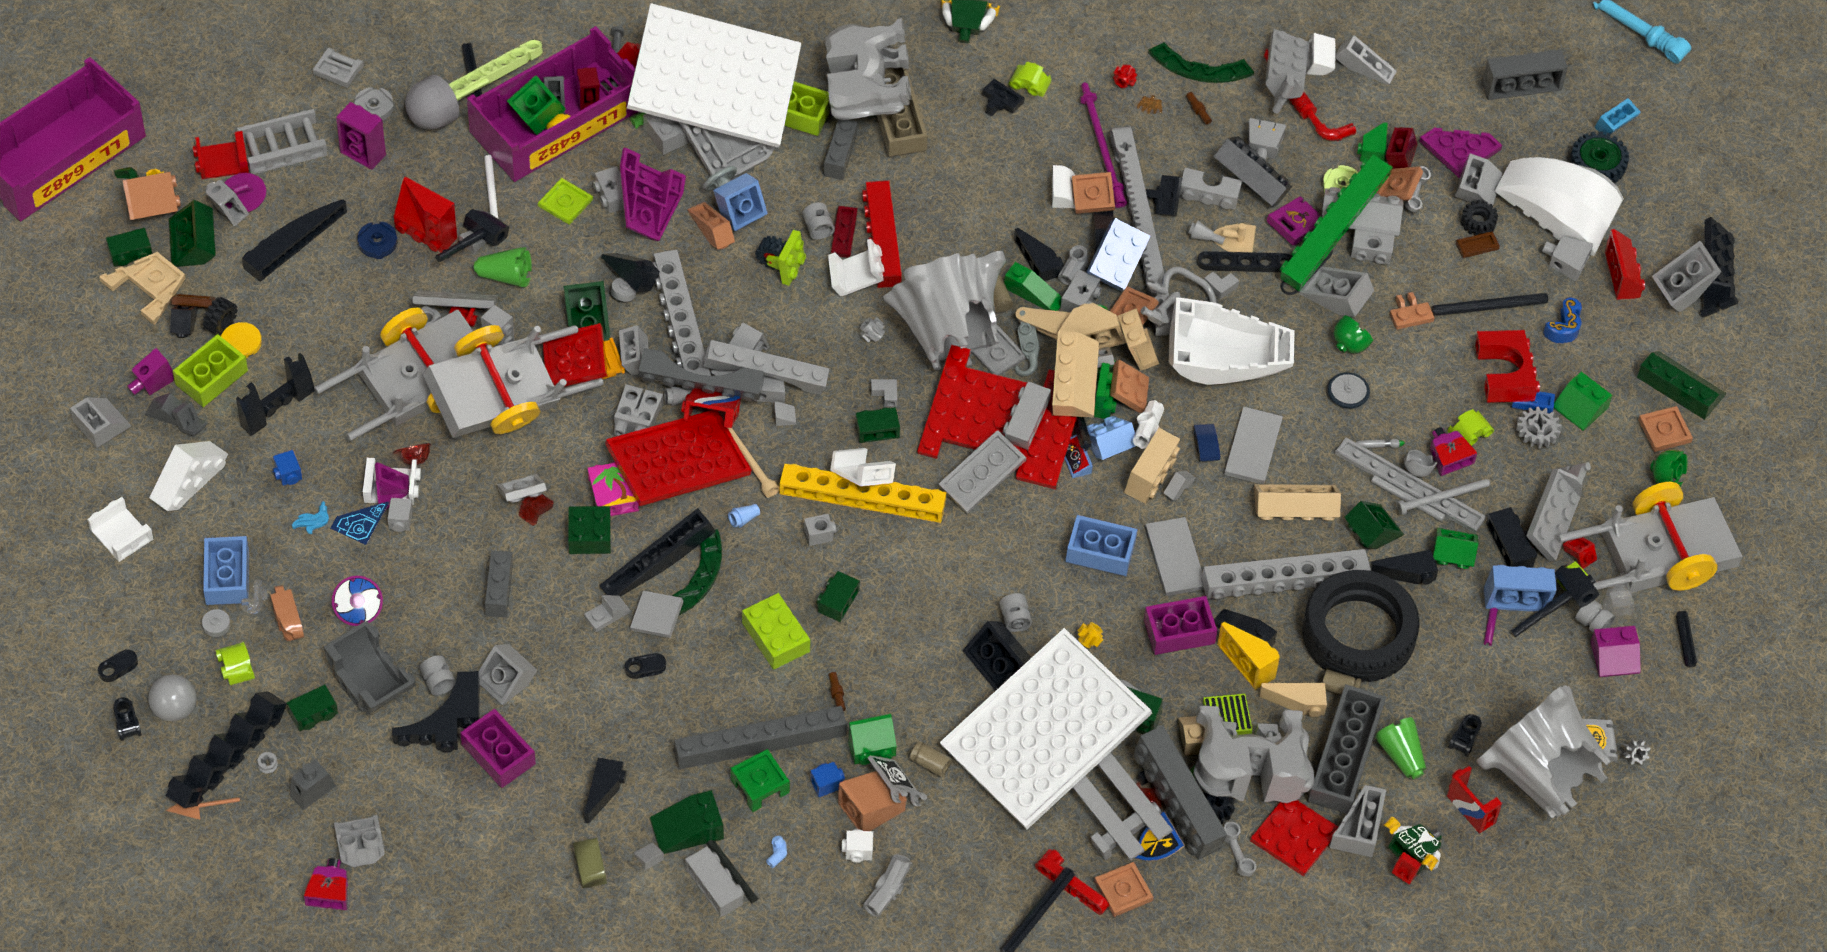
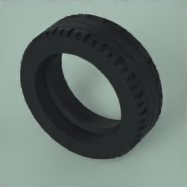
M1349 570L1326 578L1311 593L1304 614L1302 634L1307 651L1321 668L1352 676L1355 679H1362L1361 682H1372L1392 676V674L1397 673L1407 664L1415 648L1420 618L1413 598L1395 580L1373 571ZM1344 602H1367L1381 608L1392 618L1396 625V636L1391 643L1379 649H1354L1342 644L1331 635L1325 625L1326 615L1334 606Z

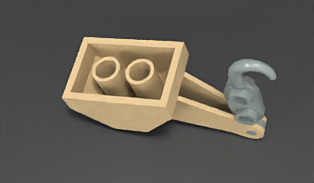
M1094 303L1082 304L1074 308L1071 313L1020 307L1016 311V317L1021 323L1018 327L1021 350L1030 362L1029 369L1025 371L1015 366V371L1021 376L1032 375L1038 367L1037 359L1040 345L1037 331L1057 340L1058 331L1079 332L1098 341L1099 349L1127 343L1117 315Z

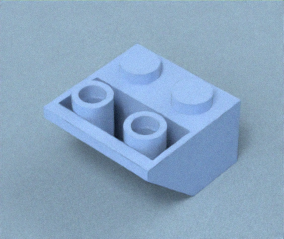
M1110 416L1105 418L1103 423H1094L1087 426L1092 442L1090 449L1096 458L1104 460L1135 447L1133 442L1135 431L1132 422L1117 418L1116 416Z

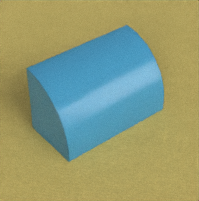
M1627 98L1600 116L1594 128L1597 131L1603 132V135H1606V133L1612 134L1636 118L1641 112Z

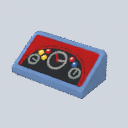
M1077 435L1071 437L1065 457V462L1072 478L1092 474L1093 467L1087 451L1084 448H1080Z

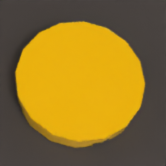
M247 322L232 324L221 335L224 340L246 356V358L257 353L262 343L259 329Z

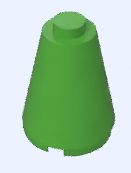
M526 247L480 256L474 262V271L479 277L518 287H527L530 278L526 277L528 271L532 270L530 252L526 250Z
M1413 717L1400 720L1401 723L1394 725L1392 723L1376 734L1375 738L1407 778L1417 779L1424 775L1423 771L1426 769L1415 721Z

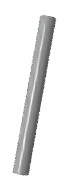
M1376 475L1371 480L1375 485L1405 502L1417 499ZM1429 505L1417 507L1441 522L1446 517L1445 514Z

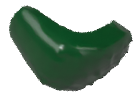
M132 167L114 170L116 178L133 179L139 177L137 171Z

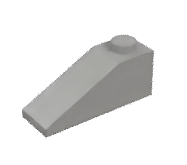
M1355 35L1343 42L1335 54V58L1346 68L1387 85L1390 84L1397 72Z

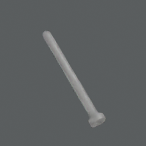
M1483 479L1408 502L1400 500L1396 502L1397 510L1400 515H1404L1407 513V510L1488 487L1490 480Z

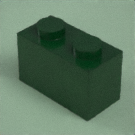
M145 227L106 237L108 251L114 267L126 266L131 262L152 254L151 244Z
M896 407L872 411L864 410L856 413L855 425L859 443L900 438V424Z
M837 571L834 577L829 578L826 585L827 589L824 593H820L816 604H818V613L841 622L860 591V580Z
M325 684L286 702L288 713L299 732L304 729L310 730L317 723L323 720L329 721L338 714L337 703Z

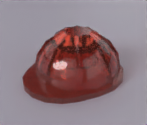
M431 443L405 447L393 451V454H400L401 459L406 464L412 465V460H417V465H420L427 460L430 446L432 445Z

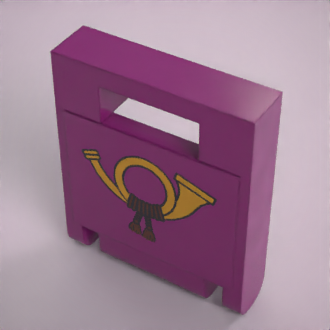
M1301 196L1270 213L1267 217V222L1292 246L1301 242L1309 231L1312 232L1316 228L1314 226L1316 221L1321 217V214L1308 202H1303L1304 199ZM1282 219H1284L1294 230L1290 231L1287 227H1285L1281 223Z

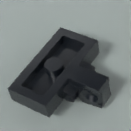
M993 79L982 90V95L988 98L985 113L991 117L998 109L1001 111L1006 109L1013 114L1025 101V97L996 79Z
M1162 175L1160 186H1157V190L1146 189L1147 197L1155 199V204H1157L1156 214L1177 217L1182 177Z

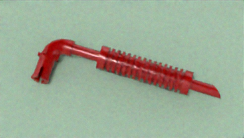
M1266 48L1264 58L1268 62L1269 51ZM1303 92L1301 97L1289 99L1303 119L1309 118L1316 128L1315 131L1321 138L1329 141L1337 140L1338 142L1343 138L1356 134V128L1353 126V123L1336 129H1329L1324 123L1322 124L1315 115L1317 108L1305 92Z

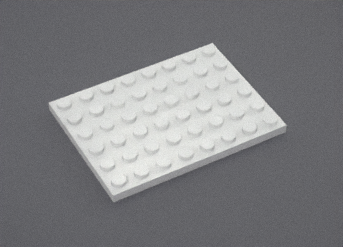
M651 3L627 109L779 148L801 43Z
M1063 628L949 733L940 744L1027 830L1152 714V711Z

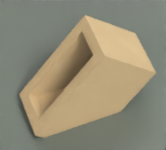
M1196 716L1179 717L1178 723L1184 756L1199 755L1204 741L1205 728L1202 724L1196 722Z

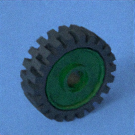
M1600 131L1598 135L1595 132H1591L1590 136L1586 133L1575 141L1570 155V163L1595 169L1616 183L1619 179H1622L1626 172L1629 152H1627V147L1623 146L1621 140L1617 142L1618 137L1610 138V133H1606V136H1604L1603 132Z

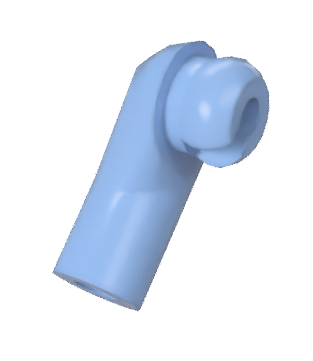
M775 836L772 839L773 854L766 860V863L771 868H774L787 856V845L781 836Z

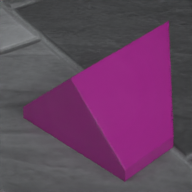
M379 462L375 463L378 504L389 502L385 509L387 510L390 507L391 498L402 499L409 494V476Z

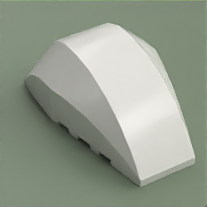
M1541 157L1521 158L1510 161L1495 189L1497 194L1513 206L1517 205L1524 210L1523 213L1526 216H1531L1539 222L1538 225L1543 229L1547 228L1553 232V236L1558 240L1566 236L1592 243L1593 247L1590 254L1592 256L1595 255L1624 199L1619 188L1607 176L1597 170L1557 159Z
M1176 297L1170 326L1169 363L1183 377L1207 385L1225 384L1263 378L1293 367L1294 330L1271 322L1267 324L1258 321L1259 318L1251 315L1250 318L1239 314L1240 311L1222 308L1223 305Z

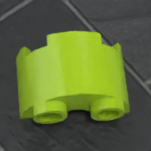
M1026 62L1025 65L1017 66L1008 85L1016 90L1026 88L1031 95L1043 97L1051 83V76H1047L1042 71V66Z
M1473 409L1458 417L1460 421L1453 427L1450 425L1447 430L1448 433L1458 431L1471 446L1478 441V437L1484 436L1486 438L1494 432V428L1479 411L1475 412Z
M244 642L215 650L218 662L223 661L224 664L221 667L223 679H228L230 685L255 679Z

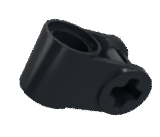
M126 697L117 699L113 704L120 740L123 741L124 738L134 735L142 736L132 701ZM123 709H128L126 712H120Z
M1474 714L1466 715L1452 736L1448 748H1454L1468 757L1479 735L1482 724L1481 719ZM1467 726H1472L1475 729H1469Z

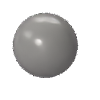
M176 674L165 675L157 679L151 686L148 694V703L151 711L156 717L165 721H178L187 717L194 710L197 702L196 690L192 683L185 677Z

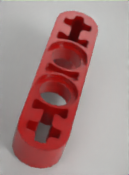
M1049 849L1035 866L1041 874L1054 882L1064 869L1061 866L1064 859L1059 852ZM1075 876L1064 889L1073 897L1077 896L1081 903L1098 915H1102L1109 907L1108 901L1102 895Z

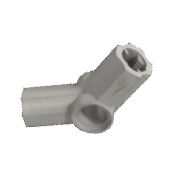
M899 854L893 856L886 872L877 881L875 890L863 904V908L869 914L879 917L891 900H896L895 896L902 892L904 887L903 881L912 864L909 858Z

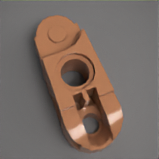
M283 585L274 587L275 593L270 594L279 631H282L286 641L303 638V628L291 589L285 591Z

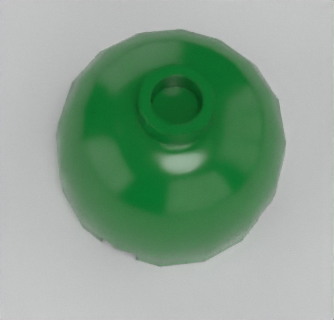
M1347 315L1340 318L1335 325L1333 335L1337 342L1336 347L1343 353L1347 351L1351 354H1359L1364 352L1374 341L1365 329L1362 330L1359 327V323Z
M1673 449L1661 452L1652 461L1650 467L1655 482L1657 484L1673 482L1674 478L1676 480L1674 482L1681 487L1683 482L1678 481L1682 474L1686 475L1687 455L1684 454V451Z

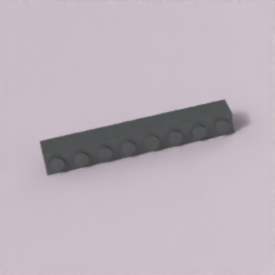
M842 706L674 739V750L679 770L755 755L766 749L774 751L846 736L847 723Z

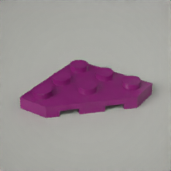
M1433 128L1422 135L1419 141L1458 178L1461 177L1469 154L1488 159L1502 149V144L1490 133L1481 132V135L1470 134V131L1464 130L1450 132L1442 131V128Z

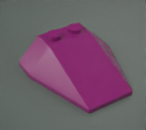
M625 147L622 150L620 173L626 228L654 241H660L683 195L686 175L673 169L663 172L655 170L639 162L641 154Z

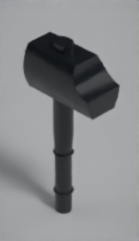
M472 209L465 215L463 226L473 233L450 248L443 250L435 258L438 262H441L481 239L492 246H497L508 237L509 226L489 212Z
M1561 566L1555 572V575L1566 591L1512 629L1511 632L1514 636L1517 637L1571 599H1574L1580 608L1593 602L1600 594L1593 585L1596 581L1591 574L1586 576L1580 567L1565 568Z

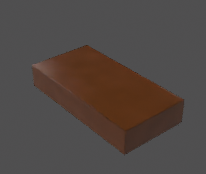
M1493 231L1456 240V245L1462 258L1500 249Z
M175 294L172 297L171 304L208 307L212 305V301L216 297Z

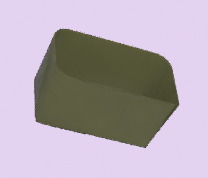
M593 838L574 842V853L578 871L580 872L581 884L583 885L582 888L607 884L598 839Z

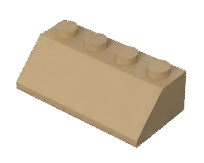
M1058 331L1052 404L1053 415L1094 417L1099 342L1079 332Z
M1254 484L1256 514L1263 520H1272L1273 517H1281L1283 520H1293L1294 517H1302L1303 520H1314V517H1322L1323 520H1335V517H1340L1341 492L1336 485Z

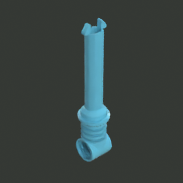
M1602 0L1599 4L1593 3L1595 10L1599 8L1645 37L1649 47H1656L1661 50L1673 63H1680L1691 51V45L1684 38H1676L1670 35L1663 26H1651L1611 0Z

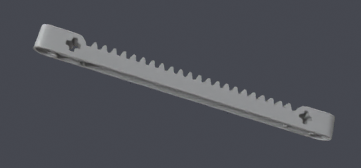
M1130 126L1111 128V144L1115 160L1120 164V171H1122L1121 177H1123L1124 190H1126L1125 195L1127 196V202H1129L1128 208H1130L1129 213L1131 221H1133L1132 227L1150 235L1140 257L1145 284L1147 280L1151 279L1162 284L1164 270L1132 129ZM1148 286L1146 287L1148 295L1156 298L1159 302L1156 308L1169 297V292L1164 295L1157 293ZM1172 305L1166 310L1167 316L1173 315ZM1151 321L1154 336L1170 335L1171 324L1158 327L1157 324Z

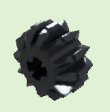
M1203 793L1220 823L1223 824L1224 820L1229 821L1235 810L1233 798Z

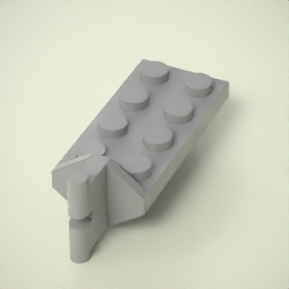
M1273 29L1270 37L1265 84L1275 97L1272 111L1278 114L1286 99L1301 97L1304 92L1309 42L1289 35L1284 31Z
M1589 462L1572 465V467L1555 468L1551 472L1526 535L1548 561H1556L1563 544V542L1558 541V534L1567 533L1582 495L1583 479L1586 472L1591 469Z

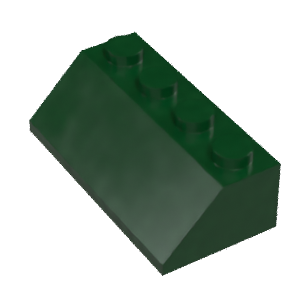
M1660 351L1651 352L1641 364L1637 376L1644 383L1704 420L1726 395V392Z

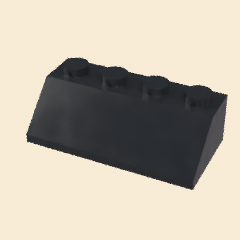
M987 621L962 650L995 691L1031 659V656L1001 621Z

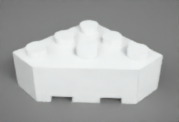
M211 441L175 445L150 495V499L167 511L179 510L225 466L228 454Z

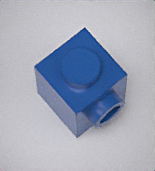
M293 450L273 456L275 466L273 473L275 479H280L283 486L287 484L293 485L302 480L301 468Z
M835 762L821 764L810 772V781L818 797L838 791L839 783L845 780L842 769H838Z

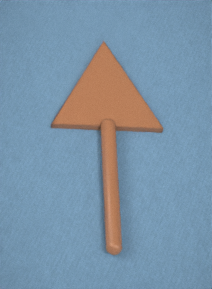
M240 798L205 802L189 808H183L176 804L166 811L200 820V807L239 802Z

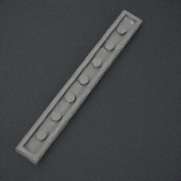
M1345 438L1335 451V455L1373 476L1380 477L1417 499L1442 492L1348 438ZM1453 497L1427 504L1475 534L1487 517Z

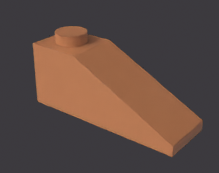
M703 202L687 209L705 238L716 249H724L729 244L735 242L730 221L707 203Z

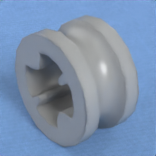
M265 752L258 757V767L261 772L272 773L276 770L278 762L273 753ZM265 760H269L271 765L266 766Z

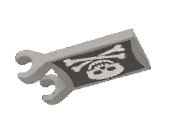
M872 755L868 757V760L890 788L891 798L894 802L901 803L899 799L900 793L903 797L910 793L911 802L914 806H921L918 802L919 797L922 800L927 799L925 793L917 791L895 760Z

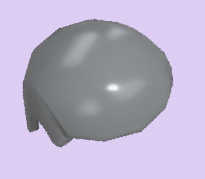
M1410 450L1404 458L1406 469L1416 477L1428 476L1434 470L1437 462L1433 463L1432 455L1426 456L1418 450Z

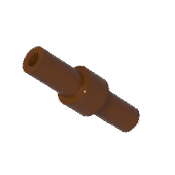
M1189 92L1186 97L1192 104L1193 111L1196 115L1199 114L1206 125L1210 124L1212 119L1205 111L1206 107L1201 101L1197 100L1192 92Z
M831 672L828 674L831 684V696L835 699L836 706H842L844 712L846 707L843 700V687L839 684L837 673Z

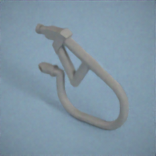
M1182 267L1168 269L1164 274L1162 284L1153 279L1147 280L1146 283L1152 290L1165 295L1168 293L1171 276L1173 274H1181L1202 286L1209 297V302L1216 303L1215 293L1209 283ZM1180 292L1172 293L1155 310H1149L1145 306L1142 307L1140 313L1146 315L1148 320L1157 324L1158 327L1171 324L1172 316H1167L1166 310L1173 303L1175 304L1176 297L1181 298Z

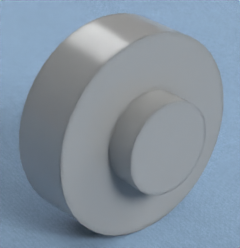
M617 278L612 282L610 291L615 299L628 302L636 297L637 292L623 278Z
M219 609L208 611L202 618L203 630L211 637L225 635L230 629L228 614Z

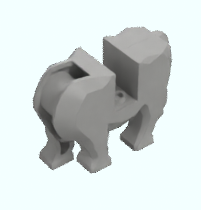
M902 18L897 19L891 26L868 27L846 24L833 30L825 37L826 58L831 72L827 74L831 112L834 118L850 120L872 115L895 114L904 109V105H909L911 87L908 76H903L893 85L886 84L891 79L885 78V69L899 67L909 69V56L906 44L901 45L897 49L886 47L897 42H905Z
M1218 706L1199 707L1196 722L1203 725L1205 733L1199 758L1194 768V776L1198 784L1209 795L1230 796L1243 801L1251 776L1253 775L1260 776L1264 802L1279 801L1289 803L1300 799L1304 792H1308L1313 787L1315 782L1314 770L1307 757L1309 735L1302 728V711H1283L1279 722L1280 727L1285 733V736L1282 737L1278 732L1277 724H1257L1254 735H1237L1235 730L1236 722H1223V718L1219 715Z

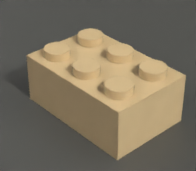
M1158 428L1131 471L1124 493L1145 504L1149 498L1153 499L1159 489V484H1163L1168 475L1167 471L1173 468L1177 460L1176 457L1181 449L1178 447L1180 438Z

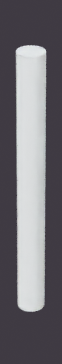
M486 155L484 160L490 214L498 218L493 161L491 155Z

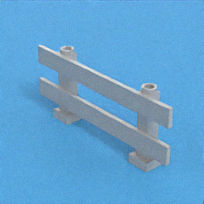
M1110 752L1098 763V766L1134 809L1135 813L1122 822L1086 775L1073 789L1107 830V833L1103 836H1100L1098 832L1091 836L1093 846L1104 860L1112 857L1111 850L1119 846L1131 861L1145 851L1133 834L1147 826L1159 841L1173 830L1160 815L1161 810L1158 805L1148 800Z

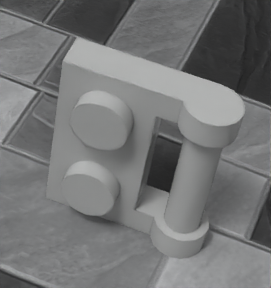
M328 48L314 67L313 75L348 88L357 73L364 67V61L349 58L335 52L332 48Z

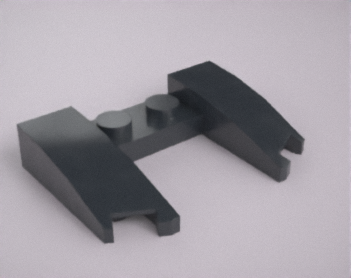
M301 353L298 354V361L292 362L290 357L284 359L287 382L268 396L260 400L256 387L252 382L246 386L249 388V395L244 396L242 399L237 396L236 402L240 425L250 436L267 425L266 417L274 415L278 408L288 405L293 398L300 402L315 391L310 370Z

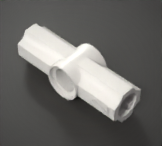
M1156 400L1149 401L1144 412L1138 415L1137 421L1139 425L1133 438L1135 446L1145 449L1157 429L1160 428L1159 421L1164 411L1162 403H1158Z

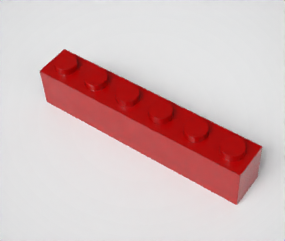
M866 182V189L862 190V200L867 202V206H864L865 218H869V221L866 222V231L871 234L868 240L871 239L876 245L880 246L882 250L881 262L884 266V281L877 283V288L894 287V285L902 282V273L890 182Z

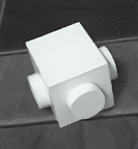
M859 829L847 831V839H842V852H846V860H851L852 862L872 860L873 832Z

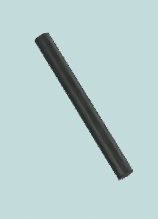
M714 840L708 841L706 843L707 846L718 855L720 863L729 870L732 879L736 884L740 885L750 903L753 904L758 901V897Z

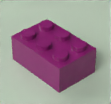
M350 102L336 117L340 153L373 170L386 156L383 121L377 114H372L362 106Z
M1207 596L1145 607L1144 623L1154 655L1215 644L1217 628Z
M495 708L460 732L462 746L501 788L536 764L535 751Z

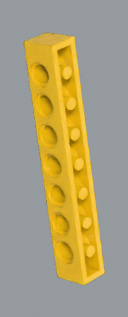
M784 464L779 494L938 523L942 522L947 492L938 489L931 490L919 486L903 485L898 482L859 486L834 472L802 467L797 464Z

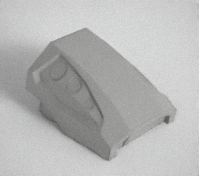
M377 815L354 821L334 823L341 863L351 867L373 864L385 854Z

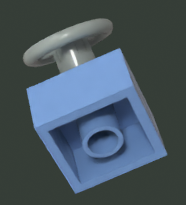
M728 166L710 176L704 182L703 189L705 191H714L720 214L730 221L731 229L736 231L768 213L758 180L745 173L731 181L730 179L736 174L737 168L735 166Z

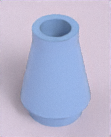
M757 504L733 508L728 513V519L733 527L741 528L753 518L759 516L760 509Z

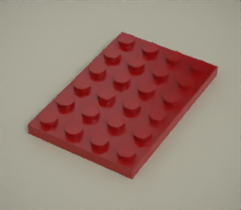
M710 410L692 415L688 420L681 418L606 439L605 442L607 449L639 506L749 476L752 471L729 429L724 427V421L718 410Z

